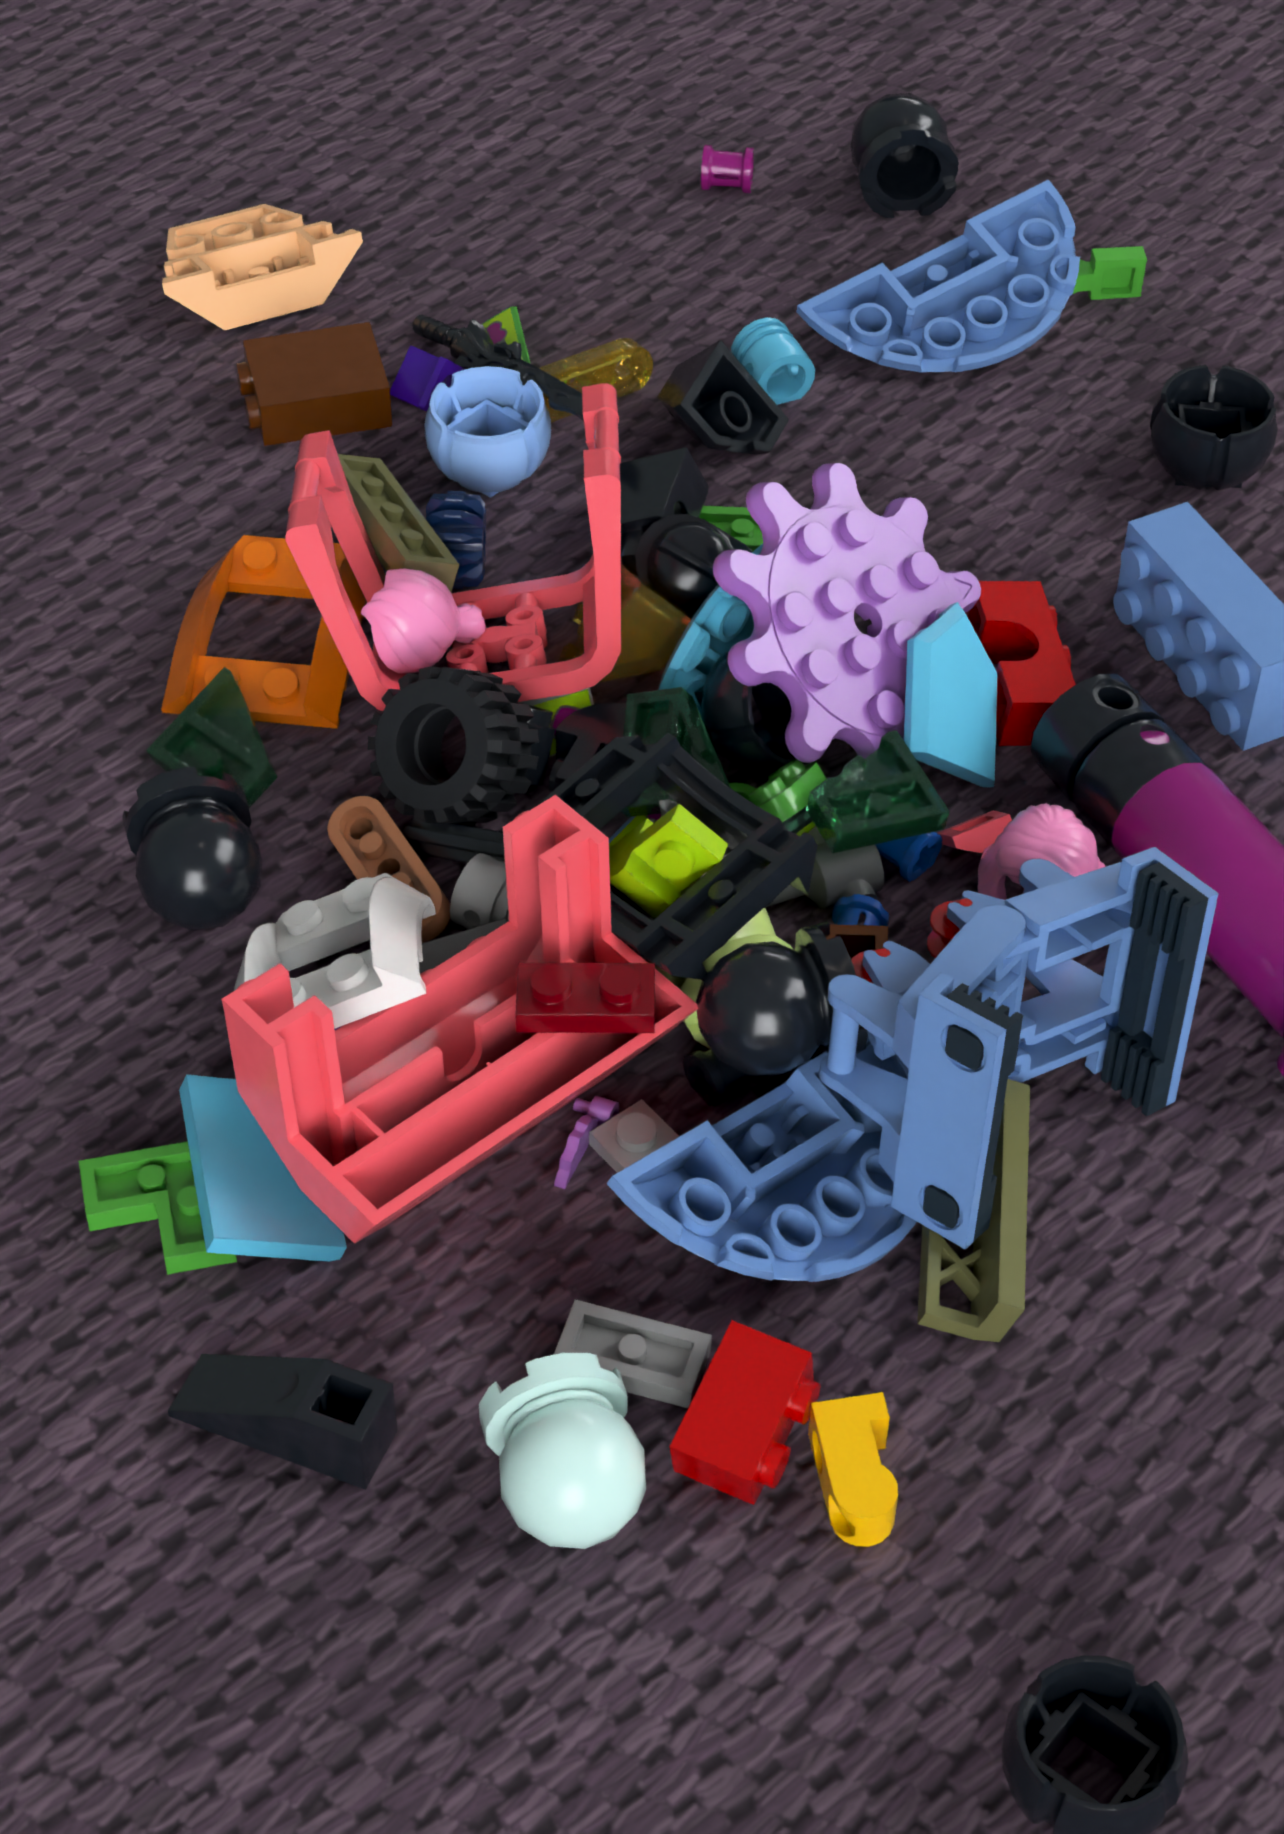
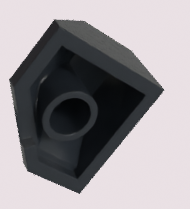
M721 340L677 365L657 396L669 413L677 419L685 430L709 449L755 455L769 453L789 421V418Z

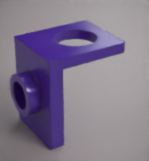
M410 346L390 389V395L427 412L431 394L436 386L441 382L450 387L452 374L465 369L442 356L436 357L417 347Z

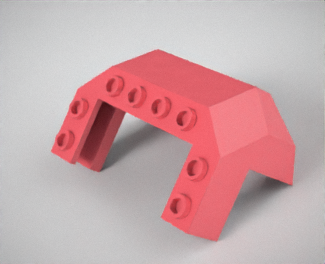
M556 795L533 809L522 812L513 821L503 826L509 921L486 936L476 938L464 950L434 969L422 972L420 976L426 985V994L343 1025L337 1030L334 1029L332 1011L315 995L294 1007L289 971L281 963L255 979L244 982L234 992L222 998L237 1089L240 1096L300 1190L353 1243L390 1224L604 1080L676 1028L698 1009L695 1001L655 969L654 1033H516L515 1014L518 963H648L612 933L609 838Z

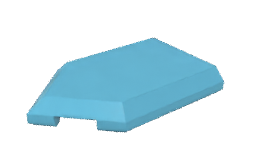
M956 602L941 612L939 618L930 626L920 630L907 641L903 754L980 787H994L997 672L966 613L959 603Z

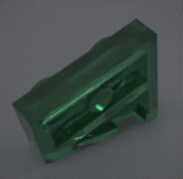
M226 667L214 677L146 750L152 760L166 771L184 767H196L198 776L215 777L221 780L223 772L230 774L244 788L249 808L278 778L240 686L232 672Z

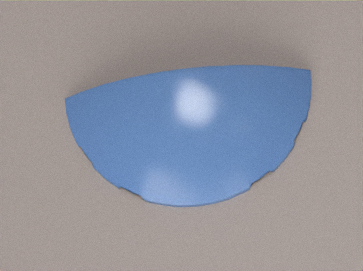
M1046 180L966 220L963 235L891 271L884 263H881L797 305L796 312L810 327L828 341L847 352H851L879 365L914 372H962L999 363L1032 346L1061 317V312L1065 308L1069 297L1073 294L1079 272L1080 256H1075L1073 242L1075 223L1060 193L1049 180Z
M867 1037L866 1049L856 1053L855 1057L908 1079L909 1069L895 1054L882 1061L874 1054V1047ZM827 1051L798 1067L784 1084L714 1125H711L708 1120L614 1174L607 1182V1185L635 1214L669 1241L713 1262L719 1267L771 1281L775 1279L819 1282L841 1278L861 1271L879 1261L893 1250L917 1222L891 1207L894 1182L878 1163L882 1126L841 1094L821 1082L819 1078L820 1061L824 1056L828 1055Z

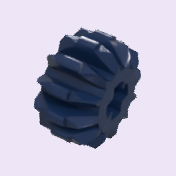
M448 491V494H433L426 505L425 519L459 563L452 589L478 587L485 575L487 544L485 503L480 495L465 494V491Z

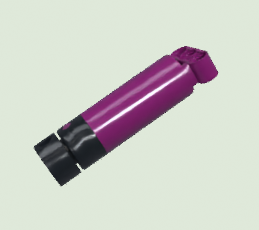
M1099 674L1079 682L1059 696L1043 714L1034 730L1031 752L1035 762L1063 794L1075 803L1080 813L1121 858L1156 847L1219 893L1206 953L1284 1039V845L1177 732L1165 724L1164 719L1127 680L1117 674ZM1284 1046L1277 1059V1066L1283 1077Z

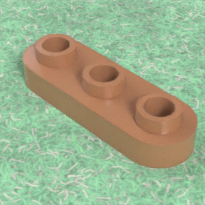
M369 796L353 797L339 805L329 819L327 827L328 836L356 879L373 878L387 873L430 897L435 906L436 914L422 919V943L437 937L449 922L450 902L383 805L377 799Z

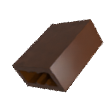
M370 322L243 340L245 362L236 363L237 380L241 396L251 395L244 397L249 429L260 428L264 446L300 441L307 434L330 430L331 436L392 427L390 386Z

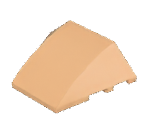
M267 204L168 229L166 251L168 261L164 264L166 278H163L162 281L164 294L223 330L324 304L363 242L362 234L360 231L353 229L347 230L342 234H334L332 223L325 221L304 225L301 214Z

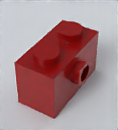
M731 1320L669 1446L674 1471L752 1505L755 1504L764 1485L774 1489L781 1480L789 1460L791 1448L784 1445L795 1421L803 1425L807 1423L810 1418L811 1403L817 1402L821 1384L814 1381L812 1352Z

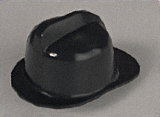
M689 514L668 515L652 523L641 536L635 553L636 572L644 588L657 600L687 618L692 619L706 598L718 585L713 574L715 558L726 550L741 549L750 553L753 551L741 541L704 519Z

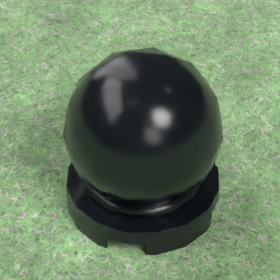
M912 93L886 94L865 107L854 123L850 147L853 163L858 169L863 198L871 209L885 218H894V211L919 210L920 216H925L942 208L955 193L957 187L955 179L959 162L955 148L948 139L946 123L930 102Z
M184 767L163 772L141 784L136 790L138 800L129 809V812L124 810L122 818L130 849L136 855V878L139 889L148 907L167 922L191 931L224 927L245 911L261 887L262 858L259 845L249 829L252 820L244 788L230 774L224 772L222 780L215 777L198 776L196 767Z
M825 921L801 928L796 933L794 950L774 941L746 943L720 958L703 977L696 999L698 1005V1026L701 1035L720 1061L747 1075H781L808 1061L820 1044L824 1046L828 1053L833 1006L827 1000L829 982L839 975H856L842 938L838 936L826 939L830 935L829 922ZM862 1026L858 1030L856 1053L866 1049L868 1034L867 1030Z

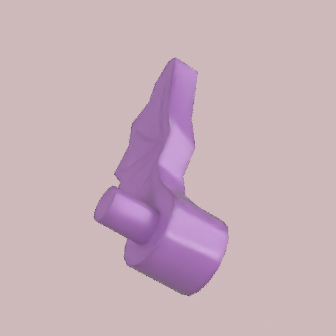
M597 1095L591 1102L576 1098L573 1110L586 1115L576 1121L574 1130L569 1134L566 1147L560 1157L559 1170L554 1186L562 1189L567 1187L589 1145V1132L618 1114V1102Z

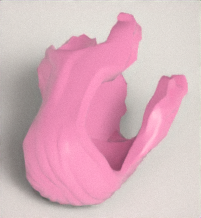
M1047 803L1037 806L1030 805L1025 810L1020 811L1007 824L1003 832L997 836L994 844L984 849L978 868V893L1006 900V876L1012 882L1020 885V868L1024 862L1031 859L1048 860L1074 877L1106 866L1097 856L1094 834L1083 825L1080 819L1075 817L1073 811L1064 809L1059 805H1049Z

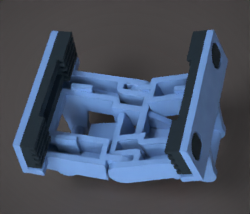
M1156 847L1122 858V862L1076 877L1063 871L1056 864L1048 860H1027L1022 864L1019 873V883L1024 888L1023 894L1003 900L967 890L962 893L961 900L944 902L935 907L930 915V925L933 930L927 937V949L931 956L935 958L931 964L918 953L895 942L886 941L883 944V948L861 952L851 959L856 975H839L829 982L827 1000L833 1006L829 1051L828 1055L824 1056L820 1061L819 1078L827 1087L841 1094L882 1126L878 1163L894 1182L891 1207L963 1249L969 1247L989 1228L997 1176L993 1175V1168L1008 1079L1022 1083L1086 1056L1085 1066L1093 1074L1102 1071L1101 1080L1104 1083L1112 1080L1111 1088L1114 1091L1122 1089L1121 1096L1125 1100L1132 1097L1131 1104L1135 1108L1143 1105L1141 1113L1146 1117L1176 1101L1219 893ZM1109 944L1103 976L1072 959ZM1026 977L1042 995L1021 1002ZM859 1025L867 1030L868 1039L874 1047V1054L882 1061L896 1054L909 1069L908 1079L855 1057Z

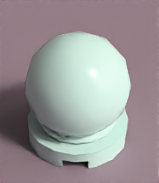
M559 1353L533 1359L525 1363L528 1373L527 1377L512 1383L503 1391L498 1383L494 1382L489 1386L479 1403V1416L485 1441L495 1454L499 1456L501 1498L518 1527L549 1546L586 1549L612 1539L637 1513L646 1491L644 1448L632 1427L624 1419L627 1413L628 1396L621 1374L617 1368L613 1371L600 1368L597 1355L591 1353Z

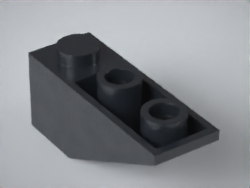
M202 1354L168 1409L169 1417L365 1490L398 1431L393 1383L328 1359Z

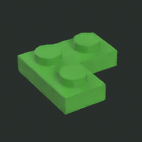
M188 1141L79 1160L89 1232L158 1219L167 1275L237 1262L236 1255L206 1253Z

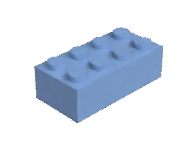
M1188 502L1129 521L1124 549L1121 552V568L1117 591L1113 598L1114 609L1119 620L1125 625L1131 624L1145 639L1150 655L1155 660H1163L1177 676L1183 693L1190 698L1196 697L1210 713L1215 729L1222 735H1229L1242 751L1284 736V604Z

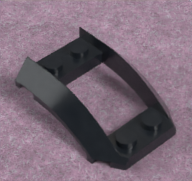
M667 733L655 744H644L639 735L615 737L536 806L556 795L600 830L625 807L636 802L642 795V792L656 782L673 800L682 805L728 843V846L733 850L653 921L610 891L611 927L613 934L638 955L651 963H655L656 966L670 975L702 980L707 974L702 963L716 950L724 946L728 939L764 907L771 904L785 888L791 885L808 895L818 845L813 836L806 832L798 836L785 829L781 819L756 806L720 781L685 751L674 735Z

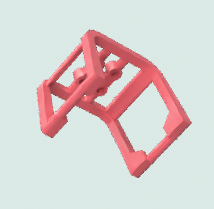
M608 383L582 387L583 420L586 444L588 446V450H583L584 483L593 548L590 561L580 570L565 575L451 593L457 606L462 603L475 605L482 610V616L485 620L506 616L507 626L489 627L478 639H473L470 643H460L454 640L451 644L452 649L446 655L448 667L488 673L487 662L500 663L507 660L510 670L489 674L503 678L502 684L513 685L521 693L518 702L572 694L595 686L612 671L621 653V456L619 453L617 392ZM330 430L307 434L300 441L298 459L295 465V478L291 503L288 508L289 516L285 541L359 694L377 710L384 711L386 705L381 698L388 689L400 690L398 680L408 673H397L389 669L380 659L374 644L372 651L345 591L336 565L331 527L367 603L371 601L374 593L384 587L385 573L354 504ZM583 601L584 654L568 661L546 664L547 659L544 648L547 646L548 640L542 610L571 606Z

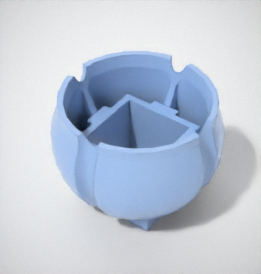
M483 366L458 371L452 374L450 387L440 382L431 394L424 423L428 450L433 461L444 475L458 482L462 487L483 493L490 498L498 492L517 486L522 480L530 477L545 458L551 438V418L539 386L532 379L528 380L525 385H522L520 372L503 367Z

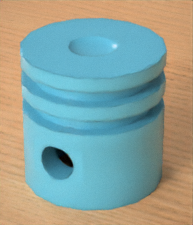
M766 317L758 319L745 326L735 337L731 346V353L776 405L801 399L810 389L815 379V367L783 322L776 318Z

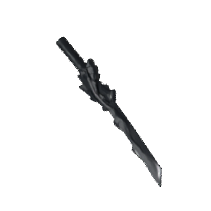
M423 314L418 315L414 319L413 331L424 338L450 348L451 356L456 358L455 364L464 369L491 366L520 372L522 385H525L531 379L536 382L543 396L549 399L550 408L571 413L583 420L582 393L522 360L521 344L517 341L509 345L506 342L494 344L484 325L479 324L475 319L470 320L467 328L463 327L461 329Z

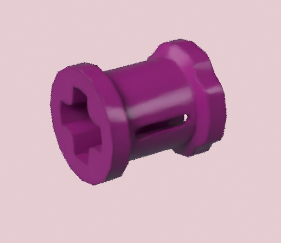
M704 145L701 167V190H709L711 186L737 187L741 188L743 193H751L754 148L746 147L744 152L718 151L714 150L712 145Z

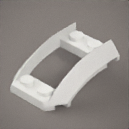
M387 873L373 878H360L349 884L345 889L314 901L306 900L299 902L282 913L276 923L262 924L254 930L246 947L234 991L244 982L255 979L279 963L288 971H291L370 940L371 949L341 956L328 966L297 978H290L294 1007L315 995L332 1011L334 1029L424 995L426 994V985L420 976L419 962L423 961L422 919L435 915V906L430 897Z

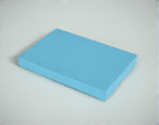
M186 1074L179 1092L206 1253L328 1262L340 1260L347 1248L344 1233L300 1190L240 1096L236 1079Z

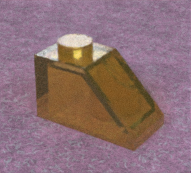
M621 563V653L612 671L599 682L660 671L670 659L680 637L691 621V618L681 608L623 563ZM583 601L578 603L573 617V621L579 624L576 646L570 642L563 647L559 662L568 661L584 654Z

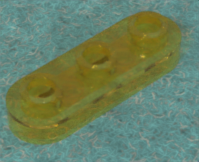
M620 338L539 367V369L582 393V387L608 383L616 389L617 398L641 390L646 385L652 374L653 360L650 353L635 340ZM576 377L575 380L572 383H570L571 379ZM543 396L551 423L573 415L550 408L549 399Z

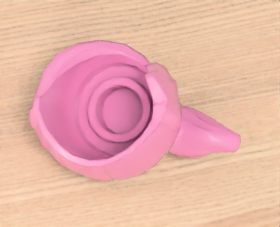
M405 568L387 570L384 587L374 593L371 601L363 606L361 611L362 616L371 625L373 642L380 659L389 669L397 673L419 672L420 668L432 667L441 660L454 640L460 643H470L473 639H478L486 630L485 619L480 608L468 603H462L457 606L447 586L436 577L421 570Z

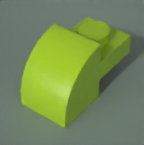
M677 804L655 823L646 818L609 848L610 884L651 917L656 918L679 898L681 891L722 861L728 843L682 805Z

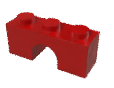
M979 581L981 595L974 607L966 612V615L992 664H998L996 670V738L999 746H1028L1032 743L1033 732L1043 714L1060 695L1076 685L1071 672L1070 650L1067 645H1062L1057 631L1056 609L1053 605L1048 604L1041 581Z

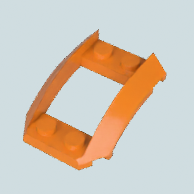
M243 535L202 577L191 597L176 641L161 711L162 713L338 729L343 691H346L349 671L323 617L320 620L311 665L206 656L213 626L227 591L314 599L285 538ZM333 543L335 561L343 586L361 624L364 617L361 611L363 606L367 604V601L340 544Z

